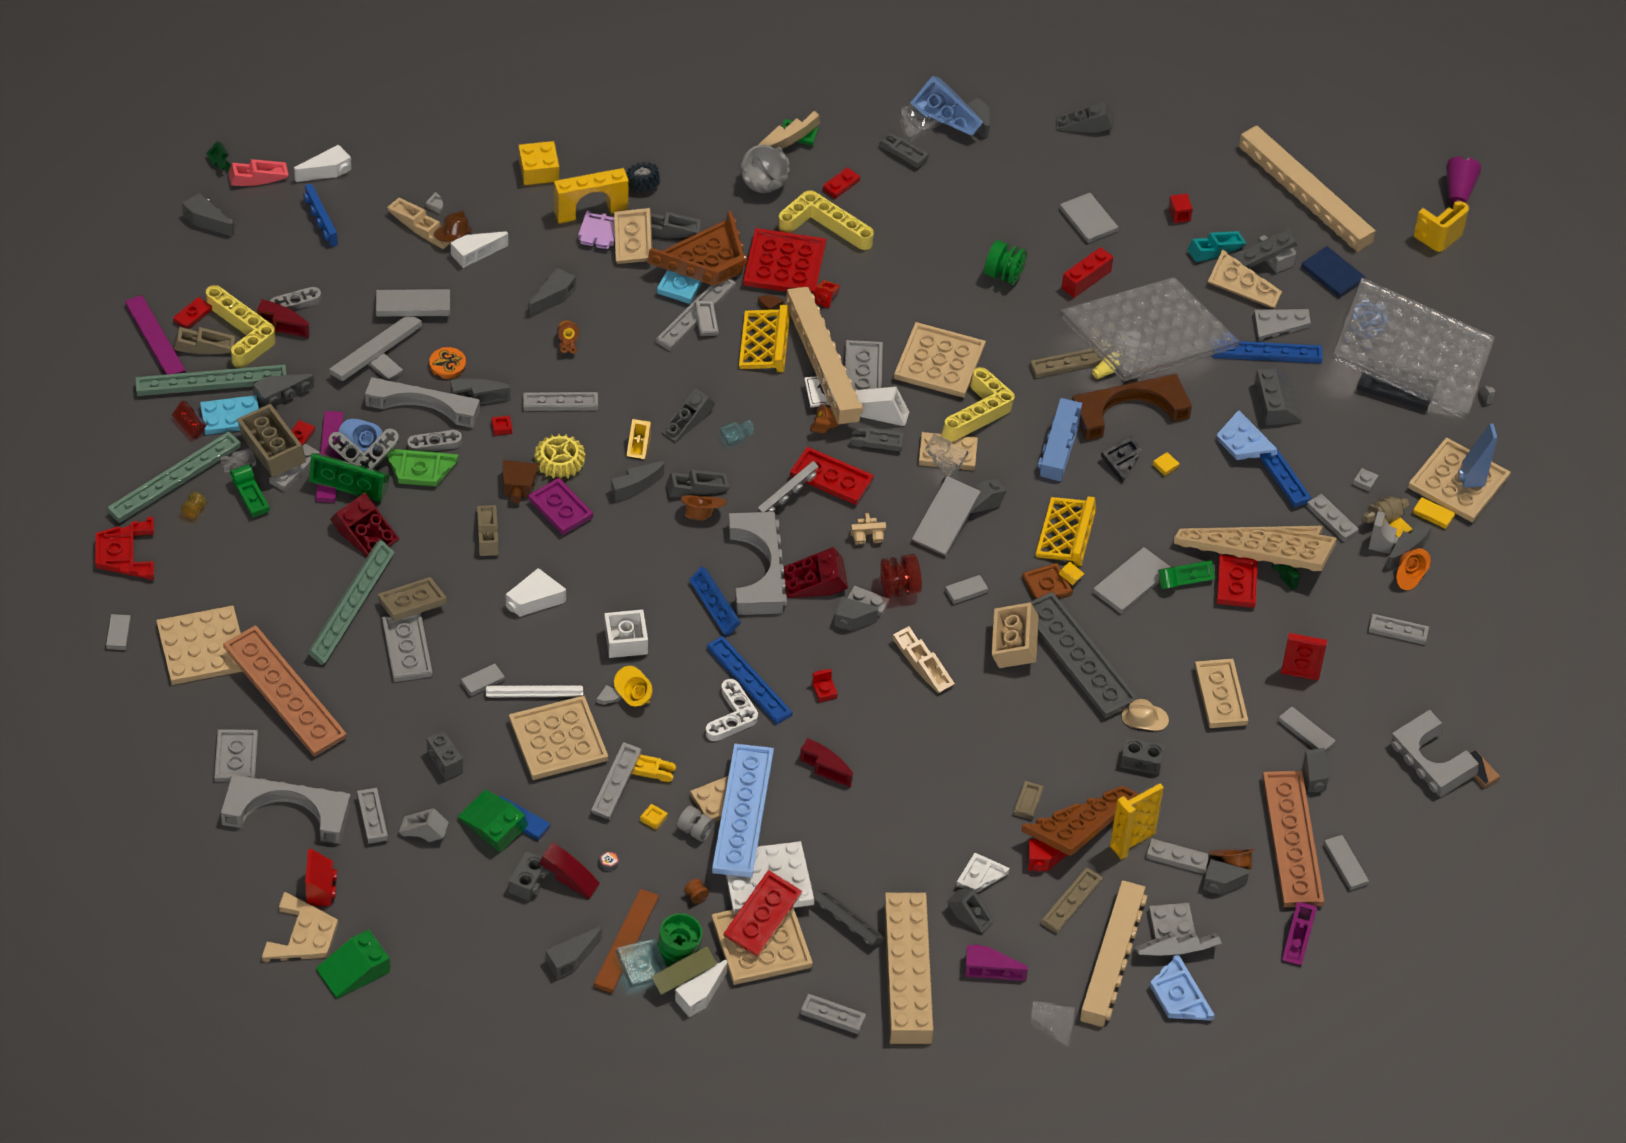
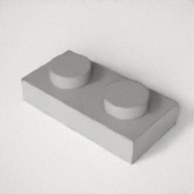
M857 586L853 587L848 596V599L879 607L878 616L880 617L884 614L890 601L889 598Z

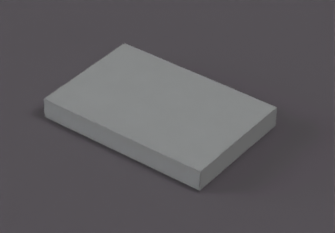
M1091 193L1060 204L1059 209L1087 243L1118 232L1119 227Z
M218 729L215 782H230L232 775H244L255 778L258 730Z

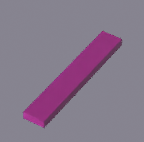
M140 295L126 300L125 305L165 375L186 373L144 297Z
M325 411L321 444L322 455L340 460V454L330 446L328 440L332 433L339 432V428L343 423L344 412ZM335 437L333 445L339 444L341 446L340 438ZM318 484L316 502L336 503V488Z

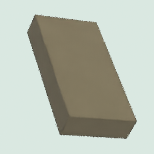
M1025 781L1013 815L1033 820L1044 786Z

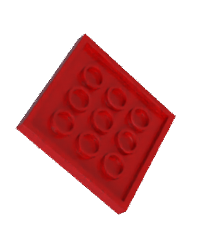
M755 228L743 285L787 292V289L808 287L811 294L814 295L826 247V238Z

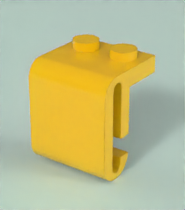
M1461 201L1455 202L1453 209L1449 207L1438 217L1422 208L1418 212L1413 236L1437 252L1444 251L1463 235L1469 206Z

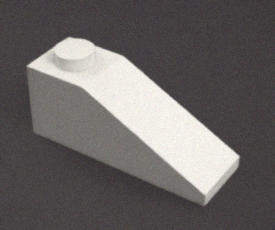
M337 145L294 167L295 181L301 182L338 177L351 170V157Z
M504 231L465 235L451 242V255L462 268H465L509 246L508 233Z

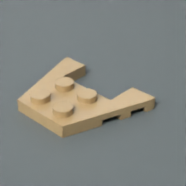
M284 892L279 905V911L298 915L288 946L267 942L262 955V961L270 962V959L285 961L295 957H301V959L327 958L338 927V919Z

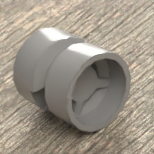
M690 805L680 815L677 827L685 833L691 832L692 837L703 842L710 835L715 820L706 814L701 815L700 810Z

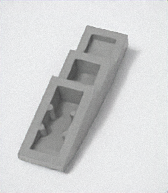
M1171 932L1134 948L1139 955L1162 956L1200 951L1222 943L1216 933L1198 939V936L1193 932L1177 939Z

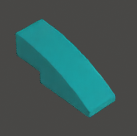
M1238 231L1209 233L1207 238L1192 239L1187 250L1194 261L1197 262L1218 258L1222 250L1229 254L1244 247L1247 243Z

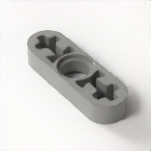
M309 287L274 297L270 301L296 311L319 304L321 302V291L316 287ZM299 299L300 302L292 303L291 300Z
M457 430L413 435L408 438V450L435 452L456 449L462 444V435ZM434 439L440 441L438 444L430 443Z

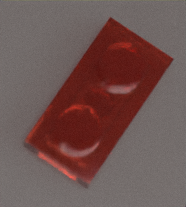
M181 401L172 413L174 419L193 439H198L207 426L204 420L186 401Z

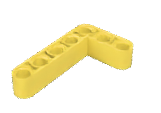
M814 191L804 192L779 214L778 229L780 232L792 233L811 217L861 250H869L873 245L874 231L871 227Z
M213 285L206 289L207 303L212 305V311L246 335L231 348L232 364L235 367H246L275 344V329L272 324L221 287Z
M976 368L973 372L970 387L983 400L947 417L941 433L942 438L949 442L956 441L1007 415L1012 409L1015 398L1014 393L987 369Z

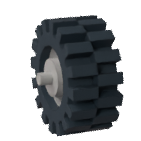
M642 162V164L636 163L637 166L632 165L631 168H628L627 178L629 180V187L633 191L638 190V192H642L644 190V192H648L647 189L653 190V187L657 188L660 184L659 169L655 164L651 165L650 162L648 164Z

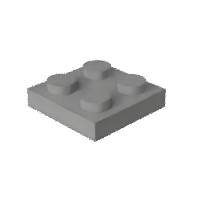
M1189 903L1149 906L1148 911L1154 939L1171 932L1177 939L1193 932L1195 933Z

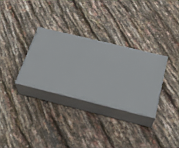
M695 301L694 308L699 336H717L719 331L713 301Z
M384 353L368 363L374 371L387 381H393L403 374V369Z
M977 575L946 586L945 591L952 603L957 604L988 593V587L982 577Z
M111 614L106 643L107 649H127L131 615Z
M493 664L462 678L461 684L472 697L486 690L487 686H495L504 682L505 676L497 665Z

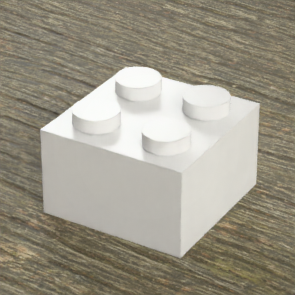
M643 610L604 613V629L609 658L648 654V636Z

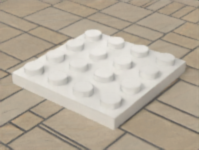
M801 841L759 846L757 848L753 878L726 875L734 915H737L767 870L802 890L801 896L792 908L814 905V896Z

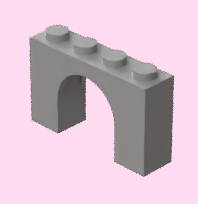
M1428 710L1393 732L1391 745L1396 752L1402 754L1405 762L1416 770L1418 777L1428 783L1429 789L1433 793L1436 792L1439 797H1442L1478 774L1479 763L1467 750L1444 763H1434L1422 756L1420 748L1441 734L1442 722L1431 710Z

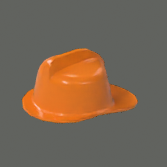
M1417 548L1405 552L1401 556L1396 574L1397 584L1400 588L1411 590L1417 586L1431 564V557L1428 551Z

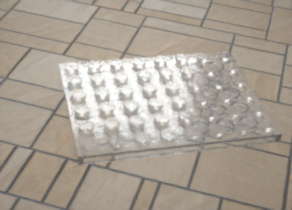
M1175 277L1061 309L1059 314L1123 381L1238 347L1240 343Z
M1361 278L1332 359L1467 418L1495 337L1365 278Z

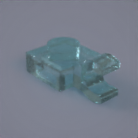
M751 420L741 425L736 421L720 428V434L730 446L744 440L745 435L753 434L754 430L752 427H754V424Z

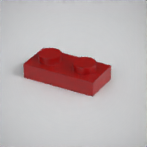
M847 167L825 183L823 191L837 199L860 182V176Z

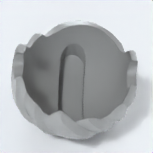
M768 145L754 146L747 151L741 162V174L745 184L758 193H770L784 185V181L788 179V173L790 172L789 159L784 155L782 148L779 146L775 149Z

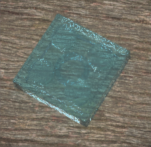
M654 938L620 947L616 950V955L630 987L653 982L654 980L651 976L667 968Z

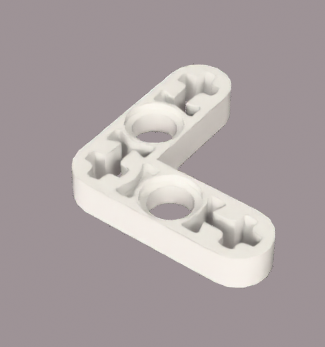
M734 679L723 681L721 693L733 710V713L707 724L706 737L711 741H719L754 726L758 721L756 708L739 683ZM736 700H742L745 702V704L738 706L734 702ZM734 721L737 725L730 727L727 725V722Z

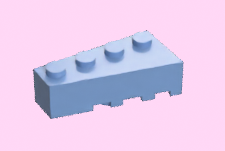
M1060 398L1056 415L1052 419V429L1048 431L1046 440L1048 443L1044 444L1042 454L1044 456L1043 458L1040 457L1038 462L1040 477L1062 481L1079 428L1082 409L1081 402Z

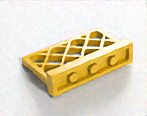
M780 305V310L745 311L739 360L740 369L776 368L777 372H784L790 321L788 305ZM770 316H777L772 322L767 320ZM749 317H758L759 319L752 323ZM762 322L767 324L762 329L757 327ZM772 328L775 332L770 336L767 335L765 332ZM752 329L757 331L753 336L747 334ZM761 335L766 338L760 343L756 341ZM751 342L756 345L751 350L746 348ZM769 342L774 345L770 349L764 347ZM761 349L764 353L757 357L754 353ZM750 356L754 359L752 362L744 363V360ZM770 356L772 362H764L763 359Z
M1088 496L1087 501L1051 497L1036 557L1073 561L1075 566H1082L1096 513L1095 497ZM1060 504L1064 507L1057 511L1054 505ZM1076 506L1083 507L1082 510L1076 513L1072 510ZM1069 511L1071 516L1064 519L1061 514ZM1057 517L1060 522L1053 525L1050 520ZM1076 519L1079 523L1071 527L1068 522ZM1065 525L1067 530L1060 533L1057 528ZM1053 531L1056 536L1049 539L1046 534ZM1072 533L1075 537L1067 541L1064 537ZM1061 539L1064 544L1056 547L1053 543ZM1048 545L1053 549L1049 552L1042 551ZM1067 547L1071 550L1070 554L1060 552Z
M1161 783L1129 801L1124 796L1117 799L1110 847L1121 860L1128 857L1129 848L1156 834L1164 790Z

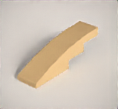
M814 111L803 122L796 118L785 129L779 125L758 145H768L774 149L779 146L783 149L820 124V115Z
M401 198L396 199L387 207V210L399 221L427 241L442 249L451 243L439 241L434 237V232L441 225L439 221L427 216L426 210Z
M909 626L893 634L892 639L901 652L938 694L955 684L934 652L930 653L922 639L918 640Z

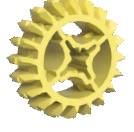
M551 434L550 438L544 437L543 441H539L535 449L534 460L539 464L540 473H545L546 477L551 475L553 479L555 477L560 479L566 477L569 479L570 475L575 476L576 472H580L581 467L585 463V453L583 445H580L579 440L575 441L574 436L568 438L567 434L565 436L558 434L554 437Z

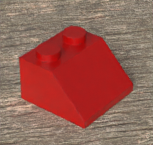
M308 849L305 879L307 903L311 906H332V898H336V886H333V881H337V869H334L332 860L313 849Z

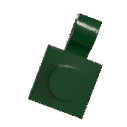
M217 141L208 150L206 155L213 166L219 167L221 170L225 168L228 173L231 163L226 158L229 154L223 144Z
M1272 563V568L1280 573V579L1291 590L1298 587L1300 574L1297 569L1290 565Z

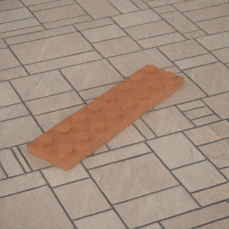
M256 625L223 643L225 651L314 757L347 738V733Z
M1263 772L1262 778L1283 907H1296L1297 901L1313 906H1323L1324 896L1303 772Z

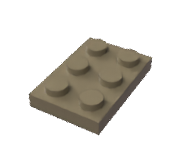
M429 577L379 593L378 601L393 621L445 605L447 604V597L433 579Z

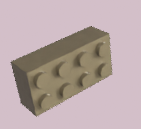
M271 404L237 419L241 436L272 477L306 462L301 443Z

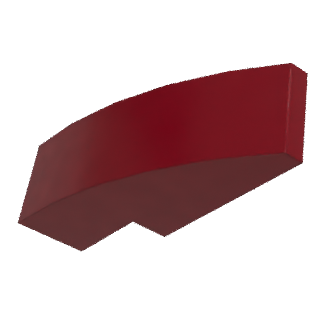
M261 299L257 314L272 324L276 332L305 338L310 337L309 323L303 317L282 305Z
M807 738L801 748L800 761L815 766V774L851 788L853 772L847 764L830 749Z
M553 842L543 854L539 863L555 873L556 880L587 899L591 898L600 884L584 865Z

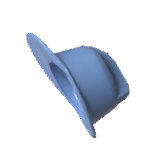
M360 419L346 420L339 428V432L363 452L382 434V430L378 425Z

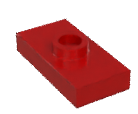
M198 297L175 315L173 322L182 328L190 329L212 311V305Z
M298 420L291 431L303 446L316 430L315 426Z

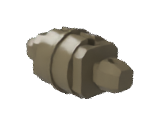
M1393 496L1379 499L1368 506V512L1362 516L1363 522L1368 524L1375 523L1378 511L1385 513L1388 523L1393 522L1403 516V510L1409 506L1408 499Z

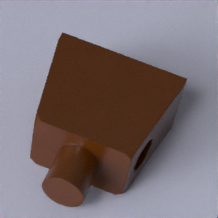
M503 460L504 495L510 496L511 502L520 503L522 498H529V495L533 493L539 478V464Z

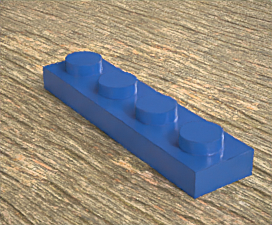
M312 183L305 185L304 201L306 204L309 203L311 215L316 217V224L318 228L322 229L324 240H328L331 247L338 245L337 232Z
M1278 449L1277 455L1272 456L1271 452L1260 454V460L1294 508L1307 504L1311 500V496Z
M700 567L689 581L723 634L729 636L741 624V621L708 570Z

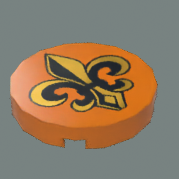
M443 347L437 349L430 356V370L434 375L441 376L443 379L456 378L466 368V357L463 352L456 348Z

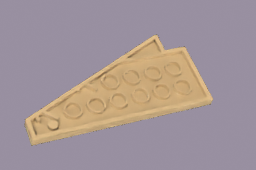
M1323 526L1179 529L1174 537V544L1182 547L1198 548L1202 551H1214L1219 554H1231L1240 558H1252L1256 561L1285 564L1294 568L1301 567L1311 571H1322L1336 546L1337 538L1321 535Z

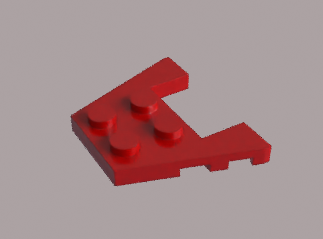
M148 517L146 521L139 523L138 521L131 522L129 526L123 528L118 526L95 533L96 568L154 580V561L134 562V536L154 535V517Z

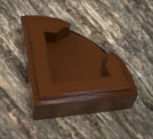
M764 295L758 297V303L765 310H775L780 305H783V300L777 296Z

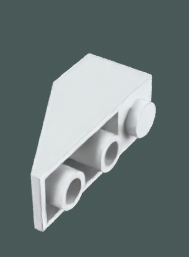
M727 960L717 963V965L709 970L700 973L687 983L680 984L675 989V1001L689 1018L708 1006L727 974Z

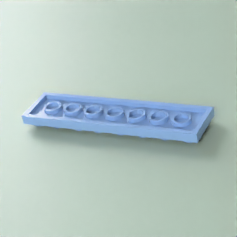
M734 744L712 873L753 878L774 748Z

